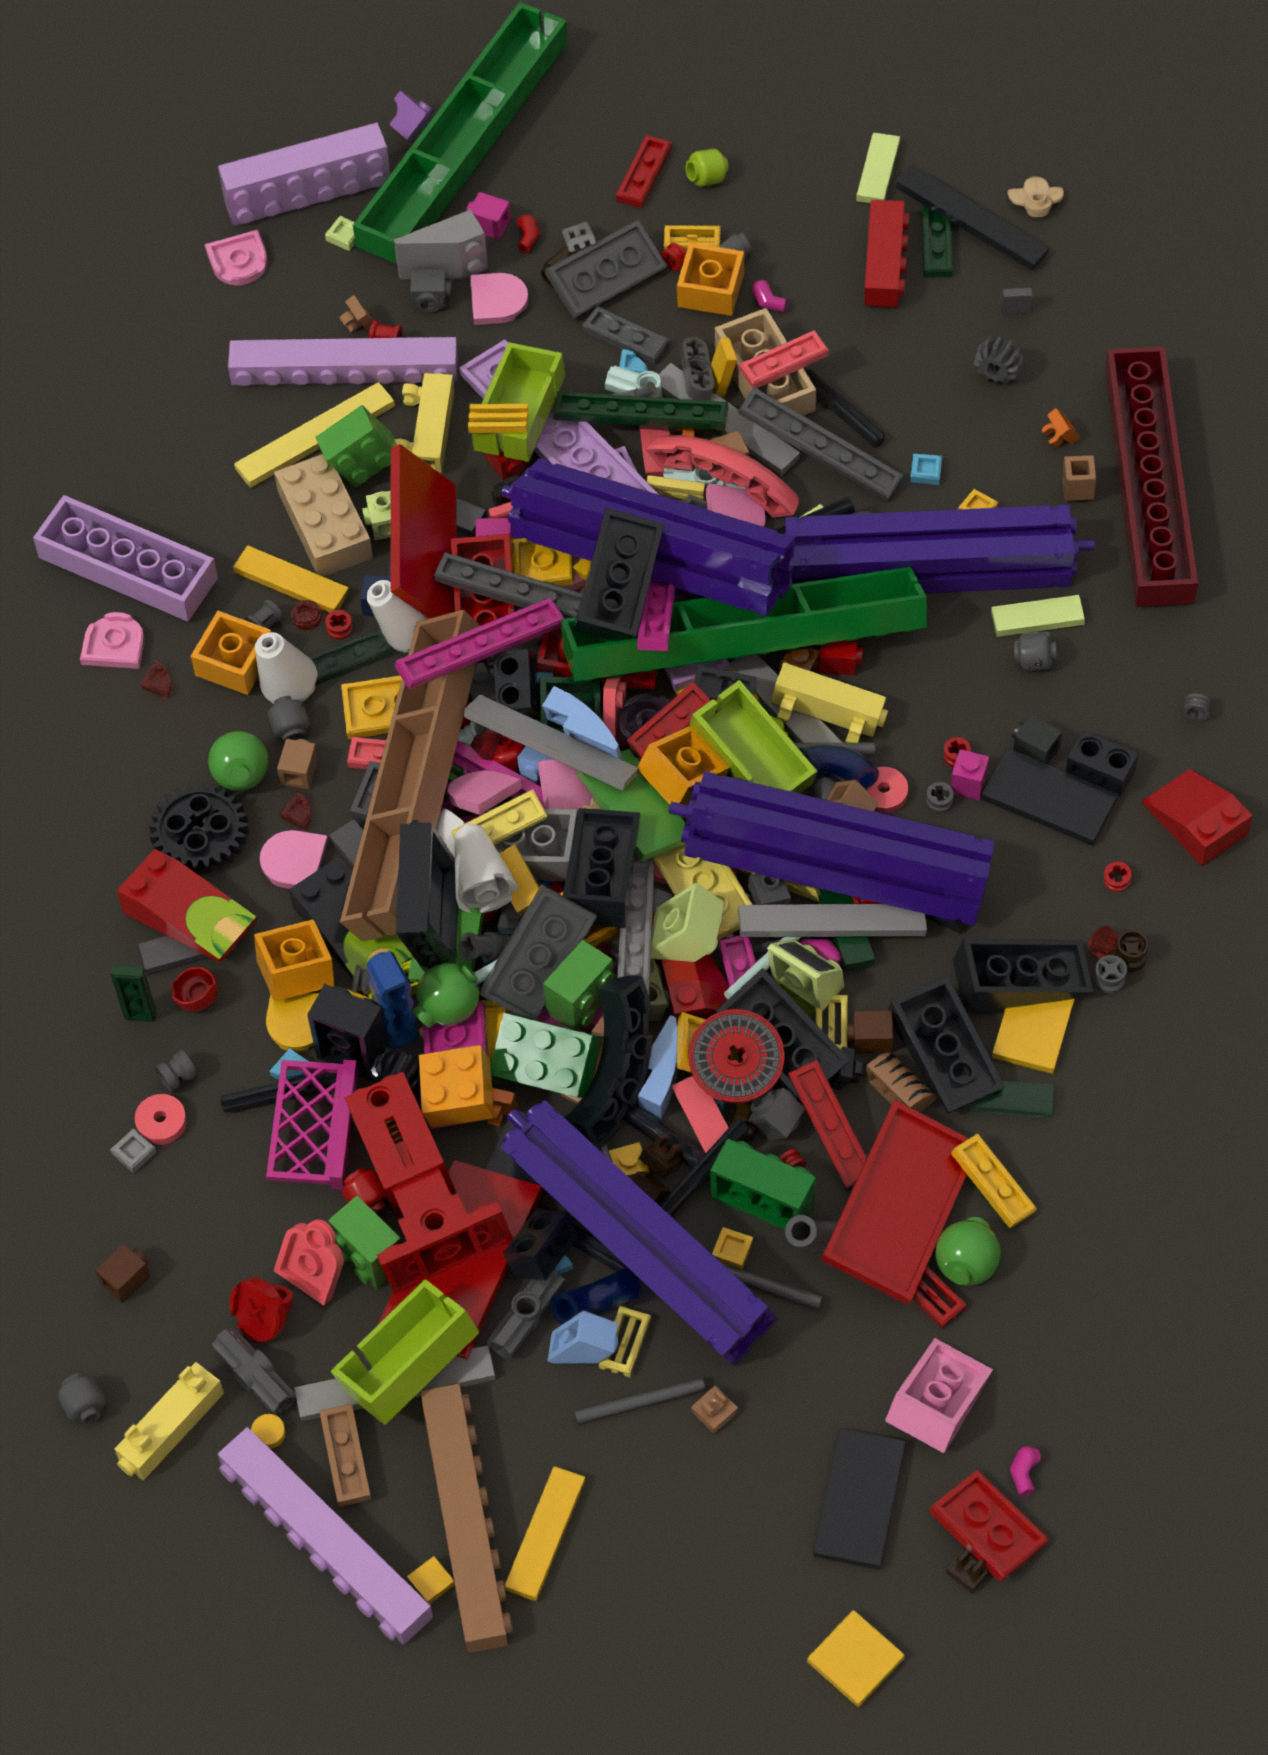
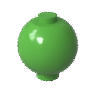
M231 731L223 734L213 743L208 755V766L212 777L219 785L232 791H244L255 787L266 775L269 765L268 753L262 741L255 735L245 731Z
M442 963L431 967L418 982L416 997L419 1005L413 1010L414 1014L428 1028L433 1027L436 1023L443 1026H453L466 1021L474 1013L479 1002V987L475 982L478 979L477 975L467 965L461 968L454 963Z
M970 1217L967 1220L950 1225L942 1232L937 1241L935 1255L938 1267L945 1277L959 1285L973 1286L985 1282L995 1273L1001 1259V1248L989 1224L982 1218Z

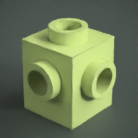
M380 491L367 495V507L362 508L365 525H371L374 540L391 537V491Z

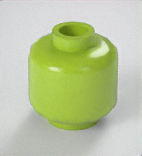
M714 148L696 151L691 154L686 163L687 177L699 187L719 184L723 182L728 171V161L719 150Z

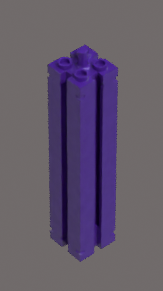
M540 458L531 467L527 468L524 475L517 481H514L511 486L504 485L502 488V496L510 498L511 506H513L508 517V521L511 523L510 536L519 539L526 538L529 542L591 561L605 508L664 524L651 575L653 581L668 586L672 584L675 588L741 609L754 610L755 613L767 616L774 608L777 597L782 599L792 587L793 567L790 566V561L794 557L795 536L785 533L779 534L778 531L557 463L553 465L550 461Z
M1069 504L1057 505L1056 507L1045 505L804 516L802 519L785 517V534L795 536L794 557L790 561V566L793 567L792 584L911 567L924 593L1052 588V586L1071 587L1072 575H1077L1079 551H1094V539H1074L1077 523L1076 516L1070 515Z
M704 771L701 783L695 782L689 805L671 801L669 814L687 818L681 837V842L686 843L684 856L692 858L701 857L704 861L948 920H961L962 923L975 926L988 879L994 840L986 838L977 839L973 835L728 776L719 777L717 774Z
M546 1100L541 1104H535L527 1112L526 1118L516 1109L508 1114L507 1119L516 1127L506 1134L503 1139L504 1143L500 1148L733 1367L752 1348L751 1344L758 1337L761 1338L779 1319L762 1300Z

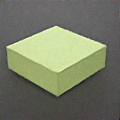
M339 216L325 234L326 241L350 251L355 245L353 224L355 222Z

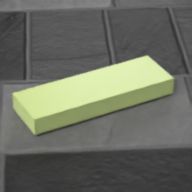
M873 132L857 192L858 202L871 204V200H885L900 144L899 136Z
M1079 595L991 607L996 637L1084 625L1085 622Z

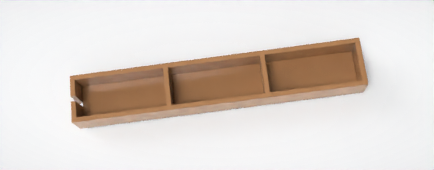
M465 610L416 622L408 656L477 628L480 625ZM476 663L410 690L402 679L340 919V923L361 941L384 937L385 933L389 936L396 934L400 824H410L411 821L418 820L420 823H432L435 829L437 827Z

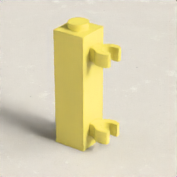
M424 373L422 387L407 383L403 384L402 390L404 405L414 406L420 403L414 442H409L405 439H395L397 445L401 444L442 474L455 393L453 375Z
M783 663L770 702L780 706L777 718L788 722L794 710L849 729L845 741L848 743H858L861 734L873 737L877 726L883 728L888 710L883 709L886 700L885 696L787 663Z
M197 1362L191 1367L187 1366L179 1375V1380L137 1425L133 1424L125 1432V1438L115 1448L119 1459L117 1465L130 1477L136 1474L144 1481L222 1397L224 1391L220 1380Z

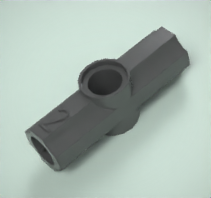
M554 1269L546 1281L531 1279L523 1292L518 1293L513 1298L510 1310L487 1340V1345L496 1354L503 1358L511 1359L528 1334L539 1327L541 1316L565 1285V1279L557 1270ZM530 1309L533 1311L529 1315H523L519 1313L521 1310Z
M234 1327L224 1329L217 1335L215 1341L211 1344L212 1348L232 1369V1373L240 1385L248 1393L253 1392L273 1415L286 1412L296 1400V1395L276 1374V1370L269 1359L260 1350L257 1349L255 1351Z

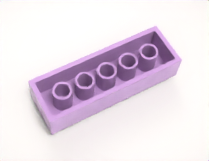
M378 123L218 166L224 201L233 226L275 216L294 209H301L305 206L326 202L374 187H380L390 176L387 146Z
M65 495L62 496L33 537L40 559L189 622L218 579L214 558Z

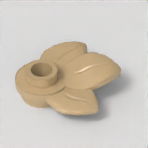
M1041 177L1028 178L1024 182V188L1008 190L1010 201L1015 205L1024 206L1028 215L1032 217L1046 216L1052 204L1061 201L1064 196V191L1061 187L1049 188L1048 182Z

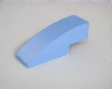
M554 686L542 705L546 718L563 726L566 735L622 760L619 745L602 720L580 700Z
M672 1015L669 1016L652 1046L645 1078L646 1082L638 1095L639 1107L662 1120L673 1094L672 1085L676 1084L678 1072L676 1017Z

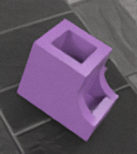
M400 91L394 98L397 103V114L389 125L406 140L414 144L435 116L432 114L434 110L422 100L418 103L412 97Z

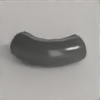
M806 1215L795 1216L788 1221L785 1227L786 1239L792 1246L800 1250L823 1253L838 1220L820 1221L813 1220Z

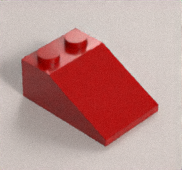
M1191 769L1145 798L1142 802L1201 866L1249 835L1253 817L1233 794Z

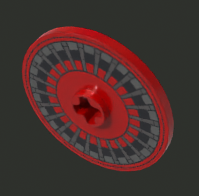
M742 1009L725 1010L707 1018L695 1031L689 1046V1066L696 1083L711 1097L726 1103H747L764 1096L777 1083L784 1065V1047L777 1030L764 1017ZM731 1050H735L737 1053L741 1051L744 1053L741 1063H738L737 1060H729Z

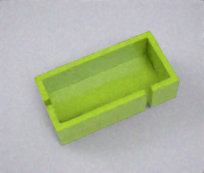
M508 342L482 404H528L527 433H472L474 451L498 456L500 452H504V457L526 462L530 461L554 404L555 395L560 390L565 378L563 353ZM476 421V422H493V421Z
M740 680L719 694L717 702L713 699L692 714L690 725L730 767L728 771L730 777L798 794L813 784L817 770Z
M425 1279L357 1345L371 1366V1369L367 1371L356 1353L351 1351L331 1370V1373L348 1396L386 1425L480 1332L465 1309L448 1296L445 1297L443 1292Z

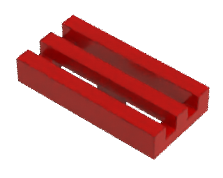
M926 1266L923 1276L954 1307L951 1309L921 1279L917 1287L945 1315H942L917 1289L912 1300L936 1324L944 1329L950 1320L953 1321L957 1317L959 1312L962 1313L966 1310L967 1304Z

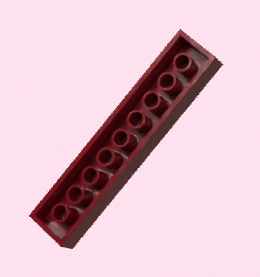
M1165 346L1107 349L1105 375L1135 606L1195 604L1198 578Z

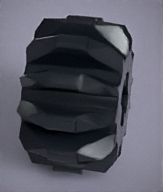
M386 1047L380 1051L371 1069L374 1080L380 1082L389 1075L404 1072L413 1094H416L418 1089L421 1088L418 1058L399 1048Z

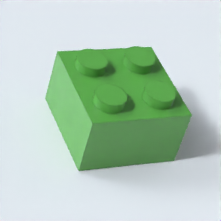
M363 405L315 437L326 462L355 488L385 467L391 465V448L397 445L391 431Z
M582 940L543 983L546 1014L567 1028L580 1030L583 1026L587 1027L593 1021L596 1011L601 1006L596 988L614 979L613 960Z
M356 1196L328 1220V1224L335 1233V1243L343 1252L344 1263L348 1261L355 1268L353 1271L364 1284L369 1282L378 1290L388 1279L377 1254L384 1252L391 1245L402 1244L401 1238Z

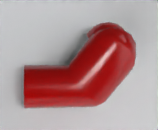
M525 214L517 220V226H521L520 230L525 234L517 247L521 252L528 254L541 233L536 219L532 215Z

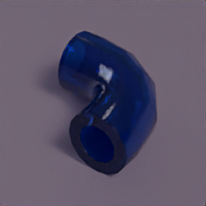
M822 743L799 748L817 770L816 775L832 774L846 781L857 780L865 790L874 785L879 777V770L861 753L845 746Z
M621 1269L587 1285L558 1293L554 1296L551 1303L552 1314L560 1324H564L582 1311L600 1315L637 1298L640 1294L639 1281L632 1271Z

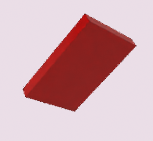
M978 1470L934 1503L929 1510V1513L968 1549L978 1561L982 1560L985 1563V1567L1000 1582H1003L1042 1550L1049 1541Z

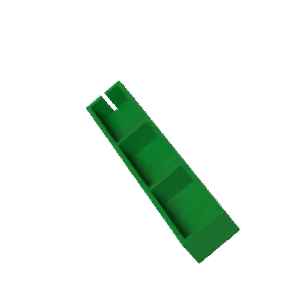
M522 2L518 3L353 224L357 248L397 264L394 239L437 222L568 44L567 20L545 12L543 15V34L541 10Z
M904 567L792 584V587L782 599L777 597L776 605L767 616L757 614L754 610L741 609L707 597L674 602L668 651L637 650L639 627L636 638L620 641H611L574 631L573 627L576 617L561 619L562 645L574 681H592L602 677H619L628 673L650 672L654 669L667 667L678 668L687 664L709 663L713 660L726 658L737 659L745 655L768 654L771 651L784 649L795 650L799 647L826 645L836 641H854L862 637L884 636L888 633L901 631L912 632L916 629L927 628V597L920 583H918L912 568Z

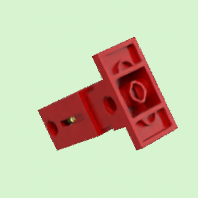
M404 1072L389 1075L376 1084L367 1088H359L351 1095L344 1097L397 1219L404 1216L398 1222L406 1242L391 1245L384 1252L377 1254L394 1294L508 1244L513 1240L498 1201L491 1204H483L476 1208L475 1211L467 1214L459 1195L451 1196L456 1190Z

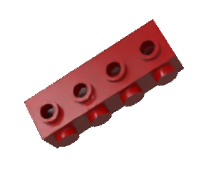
M871 200L864 305L898 307V297L904 296L905 279H900V273L906 274L907 257L901 256V252H907L908 235H903V230H909V213H904V201Z

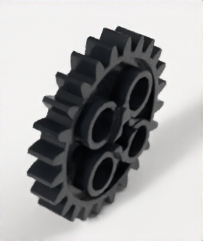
M200 783L198 790H193L192 786L187 784V792L185 793L176 788L177 796L175 798L165 795L167 804L158 803L159 813L151 814L153 823L149 824L151 832L149 836L151 843L154 844V849L180 861L188 868L193 867L196 874L199 873L200 867H204L206 872L210 873L211 865L214 864L219 869H222V860L225 859L232 863L231 853H241L239 844L247 843L245 834L249 833L248 819L246 813H244L243 804L237 803L235 794L228 797L226 788L217 793L215 784H212L208 790H205L203 783ZM202 808L205 809V810L200 811V812H197V811H196V810L202 809ZM176 827H182L179 830H173ZM218 827H225L222 830H215ZM198 845H201V846H202V847H200V848L193 849V847H195V846H198Z

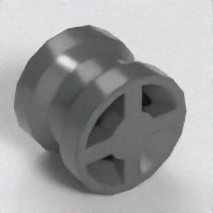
M1107 955L1099 959L1094 976V983L1099 991L1105 994H1115L1123 989L1127 966L1122 958L1115 955ZM1109 976H1115V979H1114V978H1112V979L1109 978V979H1108V977H1109Z

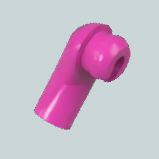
M759 280L753 284L752 294L761 308L785 312L787 299L773 296L767 281Z
M801 940L802 945L807 944L811 946L819 956L827 961L829 959L833 960L841 967V954L830 940Z
M1025 1446L1019 1449L1010 1467V1473L1020 1497L1028 1496L1035 1492L1029 1475L1032 1466H1035L1041 1460V1454L1035 1447Z

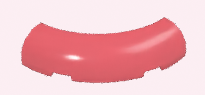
M669 435L653 439L645 449L661 469L692 470L694 467L709 471L710 476L727 484L733 482L738 486L746 488L748 490L747 495L764 508L772 518L794 515L799 504L798 495L776 474L749 456L725 445L697 437Z

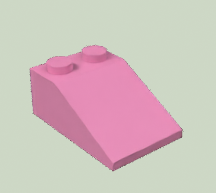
M934 1338L896 1393L885 1421L944 1453L962 1426L993 1369Z

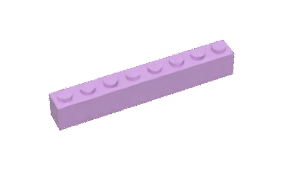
M456 337L230 340L228 370L231 385L241 386L264 384L331 385L334 383L362 384L378 382L383 384L399 382L419 383L423 382L424 373L453 375V382H457L458 348Z
M248 1427L218 1453L221 1463L219 1470L224 1477L231 1483L236 1480L243 1487L241 1490L243 1495L253 1505L261 1504L266 1509L264 1514L275 1527L281 1524L289 1532L287 1537L291 1543L299 1550L304 1547L311 1554L309 1557L311 1562L321 1572L329 1571L335 1577L332 1580L335 1586L345 1595L350 1592L358 1600L355 1604L359 1610L368 1618L373 1615L381 1623L379 1628L391 1641L396 1638L405 1645L433 1618L431 1606Z

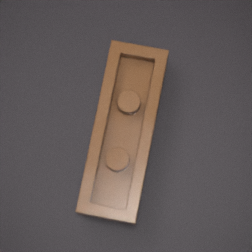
M352 1403L320 1410L338 1506L342 1507L372 1500Z

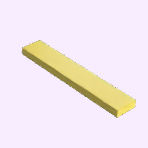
M378 382L234 463L235 470L247 485L252 488L273 476L275 471L286 468L319 450L320 446L315 437L359 406L363 405L370 413L377 417L395 407L394 400Z

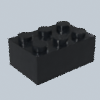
M324 984L307 1014L316 1057L323 1062L343 1064L344 1060H356L358 1076L373 1082L374 1078L371 1072L373 1062L382 1049L389 1047L382 1007L370 998L361 999L351 995L343 987L336 986L334 988Z

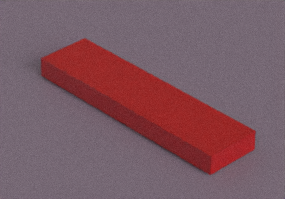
M815 1060L788 1073V1076L844 1187L847 1189L855 1184L867 1157L818 1060Z

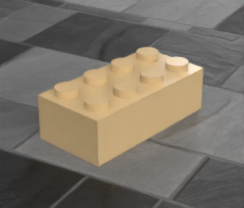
M767 308L715 327V349L719 338H729L737 356L732 378L746 399L752 387L740 372L739 364L785 344L787 341ZM803 368L757 388L803 416L816 411V389Z
M323 454L274 472L278 494L316 574L325 577L373 559L368 533L338 472L326 462Z

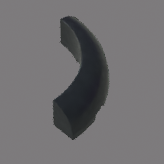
M628 975L618 977L596 988L600 997L604 1018V1040L601 1058L595 1076L584 1097L564 1118L597 1149H601L620 1129L621 1124L619 1122L624 1117L629 1106L635 1105L647 1075L653 1037L649 1034L648 1014L651 1013V1005L642 976Z

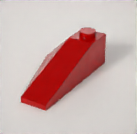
M653 912L652 914V925L654 921L655 912ZM705 955L695 962L659 959L665 989L669 994L671 1015L676 1017V1022L682 1012L707 1019L716 1014V1010L728 1000L724 992L730 987L710 955Z

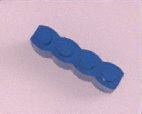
M393 952L378 953L368 961L366 966L370 977L369 987L373 993L371 999L382 1007L389 1046L394 1049L402 1048L415 1042L418 1037V1031L414 1025L416 1016L412 1010L414 1002L410 996L411 985Z

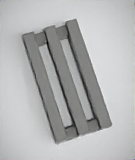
M588 222L563 229L562 231L569 252L575 251L573 245L576 244L579 245L580 249L586 247L584 242L588 240L591 245L596 244ZM584 229L586 234L581 235L579 231ZM574 233L575 238L571 239L569 234Z

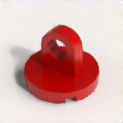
M257 1277L247 1278L232 1289L229 1297L230 1312L232 1316L236 1315L239 1321L236 1325L243 1334L251 1340L266 1342L283 1332L286 1325V1313L292 1306L293 1293L287 1287L270 1285L267 1281Z

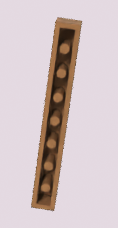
M460 1384L420 1391L467 1652L473 1653L508 1646L506 1634L513 1633L509 1612L502 1614L500 1602L507 1601L503 1580L496 1581L494 1570L501 1569L498 1551L497 1549L490 1550L488 1538L495 1537L491 1517L484 1518L482 1508L489 1506L486 1487H479L477 1476L483 1475L480 1455L473 1456L471 1445L477 1444L474 1424L467 1425L465 1416L472 1414L468 1394L461 1395Z

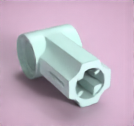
M611 366L607 373L605 381L606 390L620 393L639 389L652 382L655 384L657 391L648 397L663 398L660 376L653 371L637 373L618 366Z

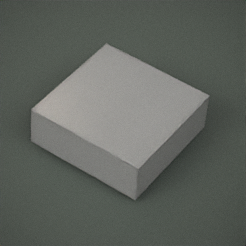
M134 1128L110 1149L112 1155L133 1174L157 1153L155 1147Z

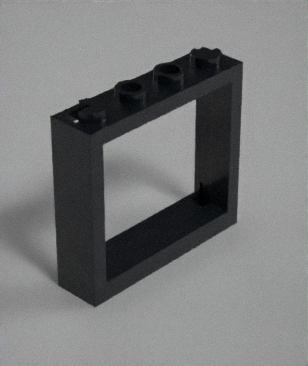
M413 820L410 824H400L396 934L424 972L438 964H456L458 903L456 901L455 858L432 823H420L418 820Z

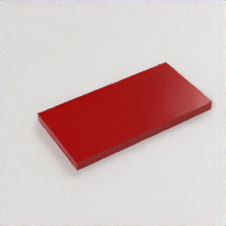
M398 444L391 448V593L429 619L455 612L454 587L434 581V574L444 553L452 554L451 539L456 538V485L404 446Z
M894 1100L820 1260L908 1305L913 1298L967 1175L951 1152L969 1138Z
M454 1160L448 1172L456 1190L451 1196L459 1195L467 1214L475 1211L476 1208L483 1204H491L498 1201L513 1239L536 1210L544 1192L540 1185ZM510 1243L427 1280L443 1292L445 1297L448 1296L465 1309L479 1332L485 1323L510 1267L503 1254ZM421 1283L397 1294L392 1292L378 1325ZM479 1334L456 1356L468 1360Z

